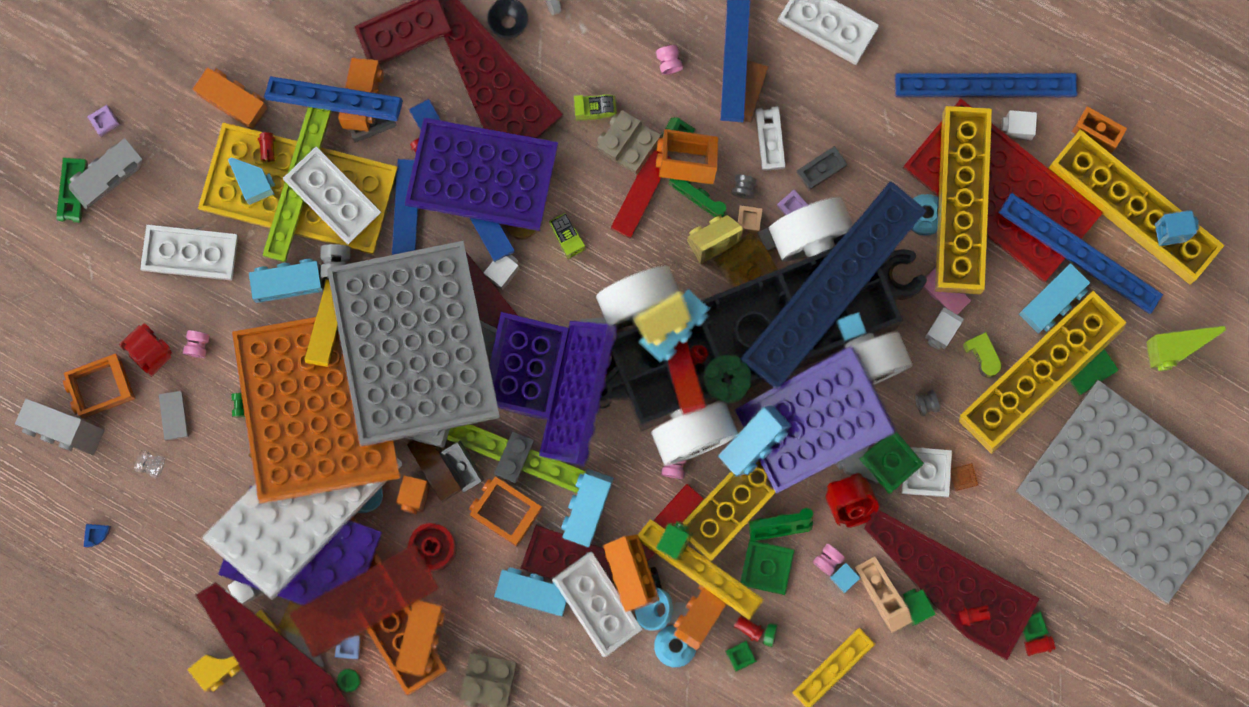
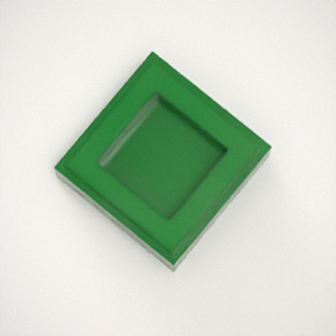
M1041 612L1032 614L1023 630L1026 641L1049 634Z
M747 641L725 651L735 672L757 662Z

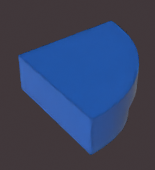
M86 524L83 547H94L102 543L108 536L111 526Z

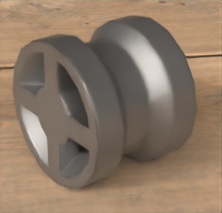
M735 175L734 181L736 186L732 189V194L741 198L753 199V187L756 186L757 179L746 175Z
M930 390L924 395L920 393L915 395L917 408L922 417L926 416L928 412H940L938 398L934 390Z

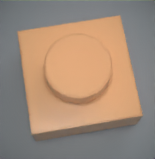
M740 205L737 223L745 231L759 232L762 208Z

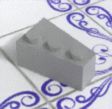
M124 138L118 144L109 148L100 159L96 158L88 165L89 168L83 173L78 172L71 177L69 190L84 208L88 209L139 170L142 158Z
M25 399L15 422V425L23 428L22 433L35 437L37 433L41 435L40 439L53 444L54 441H58L61 448L69 451L75 448L93 456L104 432L103 429L28 399Z

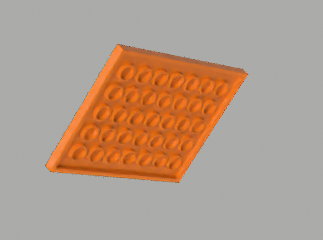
M316 317L232 332L259 504L400 478L393 440L366 446L360 445L339 330L328 367L305 363V356Z

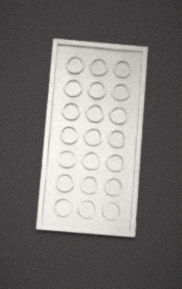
M396 457L399 469L402 466V462ZM386 481L262 504L258 502L255 484L203 536V540L273 599Z

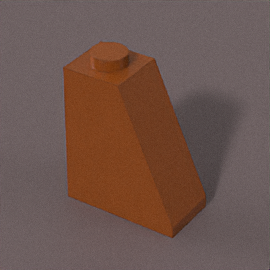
M747 60L744 120L740 123L751 122L768 71V66Z

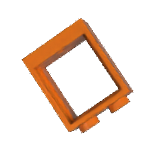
M664 129L663 138H658L657 151L661 152L657 154L656 167L660 168L659 177L714 184L718 162V137ZM668 151L704 155L705 164L667 159Z
M116 353L63 373L65 376V380H63L64 388L67 393H71L73 399L70 402L71 408L75 415L78 414L83 419L135 399L122 359ZM111 367L121 396L86 409L76 379Z
M495 476L493 480L488 479L483 486L482 491H484V494L480 500L476 498L469 508L472 511L470 516L518 547L543 508ZM497 486L530 506L512 535L479 515Z

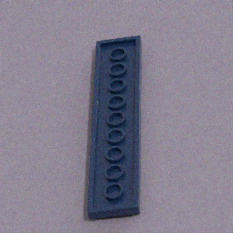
M890 181L741 360L777 390L927 210Z

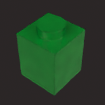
M677 521L676 524L674 522L668 523L656 549L676 560L680 559L693 533L688 531L689 526Z
M914 588L902 594L905 598L903 601L911 616L912 626L936 615L923 589L917 592Z

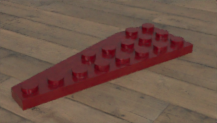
M441 0L453 30L452 33L443 37L482 128L539 138L560 120L563 114L460 0Z
M874 510L870 515L871 519L866 522L863 528L920 590L923 589L926 597L964 638L1000 658L1008 660L1040 598L880 510L876 513ZM988 605L990 620L970 623V626H967V624L962 625L959 611H962L965 607L971 609Z
M214 582L195 594L265 707H351L328 672L297 649L295 645L268 623H265L220 584Z

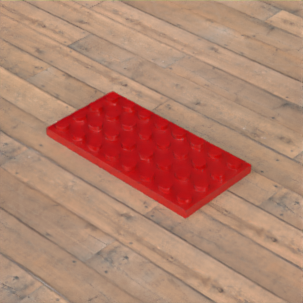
M962 98L955 104V107H971ZM942 121L903 166L904 170L938 197ZM991 123L987 237L1045 283L1065 257L998 213L1011 193L1015 194L1080 239L1083 238L1103 212Z

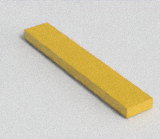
M651 519L638 533L642 544L749 620L763 603V598L688 545L681 558L677 560L657 550L656 547L665 529Z

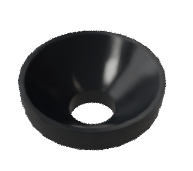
M498 0L490 7L487 14L489 28L500 38H516L527 27V9L518 0ZM507 16L515 19V24L511 28H506L502 25V20Z

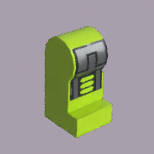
M574 95L576 121L613 117L617 114L616 96L614 95L585 97L583 95Z
M566 213L549 221L567 260L585 251V245L576 229L573 228Z
M986 332L963 344L966 353L973 351L979 363L978 369L982 376L992 378L999 373L1001 362Z

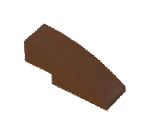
M415 440L407 444L441 502L462 491L434 445Z

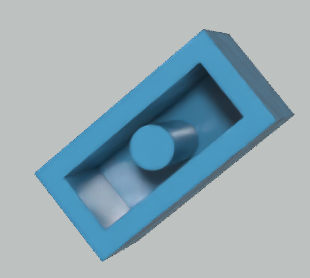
M1193 210L1165 214L1155 223L1159 246L1187 242L1197 233L1196 230L1199 229L1197 217L1193 215Z

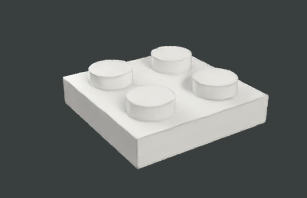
M911 447L923 461L924 465L902 483V494L949 497L952 450Z

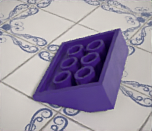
M501 312L489 363L498 408L542 420L549 418L569 328Z

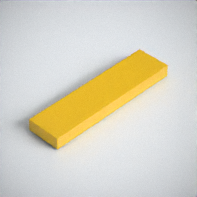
M326 279L305 356V363L328 367L338 332V325L329 279Z
M857 628L792 694L805 707H812L875 643L860 628Z

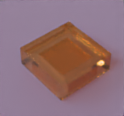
M973 463L951 468L950 475L955 492L979 485Z

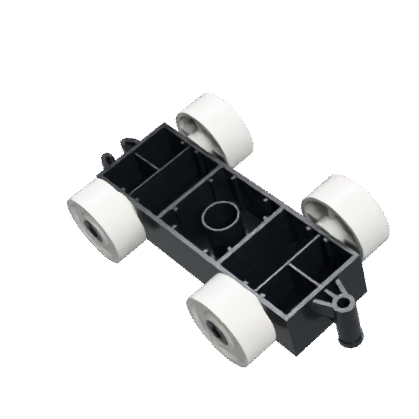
M833 197L805 206L782 217L769 227L783 262L807 256L806 259L701 300L709 308L705 312L708 317L700 326L696 323L690 329L692 334L687 339L690 351L695 345H702L708 351L706 361L694 366L705 405L718 401L710 397L704 387L705 370L710 362L724 355H734L741 360L834 249L835 244L839 243L853 226L842 197ZM906 249L893 251L794 370L839 353L850 346L855 347L874 385L912 367L913 364L900 333H886L896 330L903 321L895 301L914 297L920 293L927 282V278L924 275H918L910 283L904 285L897 283L893 279L892 272L894 267L900 264L909 265L913 263L916 259V253ZM669 266L656 267L629 276L605 288L596 296L607 324L616 326L615 330L634 325L633 328L616 334V340L610 351L615 368L605 377V387L601 391L599 399L600 409L610 407L612 400H628L641 432L667 422L651 432L665 466L706 453L730 442L738 435L726 403L712 404L706 406L705 409L683 415L668 361L663 358L659 362L639 343L643 335L634 319L680 292ZM858 313L866 333L845 342L837 322L840 319ZM748 366L751 373L750 388L766 382ZM727 373L723 374L724 378L721 379V382L731 385L733 376Z

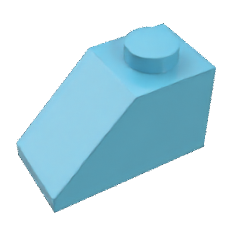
M228 159L244 198L249 205L274 194L272 187L275 186V183L270 173L265 174L262 168L238 159Z

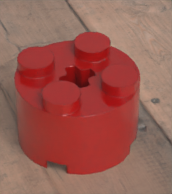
M143 323L141 326L138 325L119 346L123 351L127 350L129 357L145 373L152 377L172 358L171 355L173 353L166 342L161 338L157 341L153 330Z
M854 473L840 481H832L827 486L828 491L825 498L834 520L839 526L841 524H845L846 527L862 525L871 519L870 515L874 510L876 513L879 510V503L871 485L861 473Z
M435 523L422 524L412 532L409 538L407 549L411 560L426 571L442 570L456 556L455 539L442 525ZM429 542L438 544L434 553L426 550L429 548Z

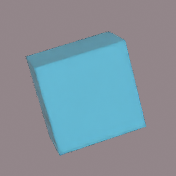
M858 313L840 319L837 322L845 342L866 333Z
M845 563L830 579L845 593L860 577Z

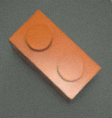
M1087 106L1071 132L1077 134L1081 129L1112 154L1127 128Z
M404 475L396 503L401 506L404 512L417 515V511L423 512L431 485L427 481Z

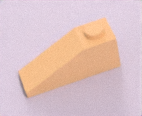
M876 557L855 567L856 572L891 633L910 624L912 620L907 606Z

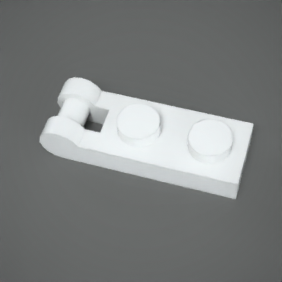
M771 107L770 110L757 108L755 113L762 171L785 169L779 107ZM772 118L773 123L764 124V119Z

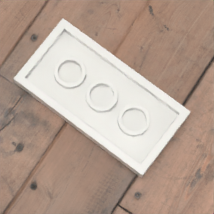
M789 0L778 18L779 23L854 65H857L879 26L835 0Z
M317 147L283 177V180L347 245L381 213Z
M146 225L140 269L148 272L233 280L238 235Z
M592 552L587 553L552 579L603 657L612 653L642 630L630 611L625 612L620 602L619 593Z

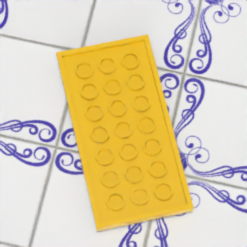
M222 123L198 209L271 228L285 183L283 177L288 173L297 141L273 135L276 138V141L273 142L275 161L268 162V159H266V162H261L260 144L257 138L263 132ZM321 147L320 151L381 213L347 245L304 201L294 235L329 244L346 245L353 250L374 255L398 167ZM235 158L262 168L265 174L270 173L275 183V186L272 187L274 194L249 205L244 198L228 159Z

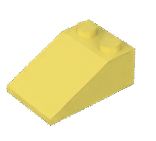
M727 215L723 218L722 216H717L709 221L710 225L703 229L699 226L689 232L690 236L687 237V242L700 264L740 243L743 229L730 216Z
M680 292L634 319L647 344L649 345L653 342L655 346L667 340L666 334L674 330L677 334L688 327L686 323L691 320Z

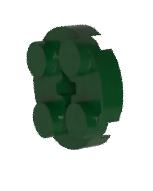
M724 355L717 357L710 362L705 370L704 387L709 396L715 400L717 399L723 403L737 402L745 396L750 388V370L737 356ZM727 373L733 376L731 385L721 382V379L724 378L723 374Z

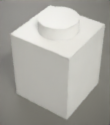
M1010 110L1006 117L1002 119V131H1005V134L1012 139L1032 140L1036 135L1037 113Z
M512 255L505 256L496 262L493 261L484 274L493 284L504 290L519 271L518 260Z

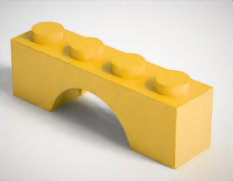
M261 609L256 613L259 618L268 623L277 632H282L265 610ZM204 655L187 670L205 692L210 690L215 692L224 685L222 680L229 675L231 677L235 676L242 669L234 656L227 659H217L211 655Z

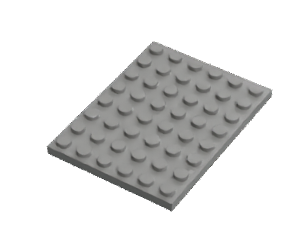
M463 241L327 268L361 446L500 418Z
M1097 380L1015 492L1165 603H1169L1249 493V490Z

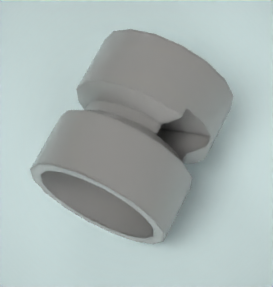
M338 244L321 246L320 259L324 261V264L320 265V279H329L327 268L346 265L350 261L351 248L349 246Z

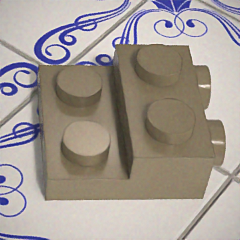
M622 110L619 115L615 114L611 118L609 123L611 127L607 133L602 132L598 137L597 148L602 155L637 175L657 147L658 138L662 137L660 134L644 126L640 120Z
M470 653L460 697L461 700H465L464 705L478 707L479 703L488 705V707H508L517 662Z

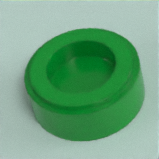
M768 623L763 642L765 646L773 647L778 624Z
M344 669L337 676V685L344 692H354L361 684L359 673L353 669Z

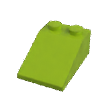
M1220 326L1156 334L1146 341L1150 368H1158V371L1171 370L1172 367L1177 366L1178 362L1226 331V327Z

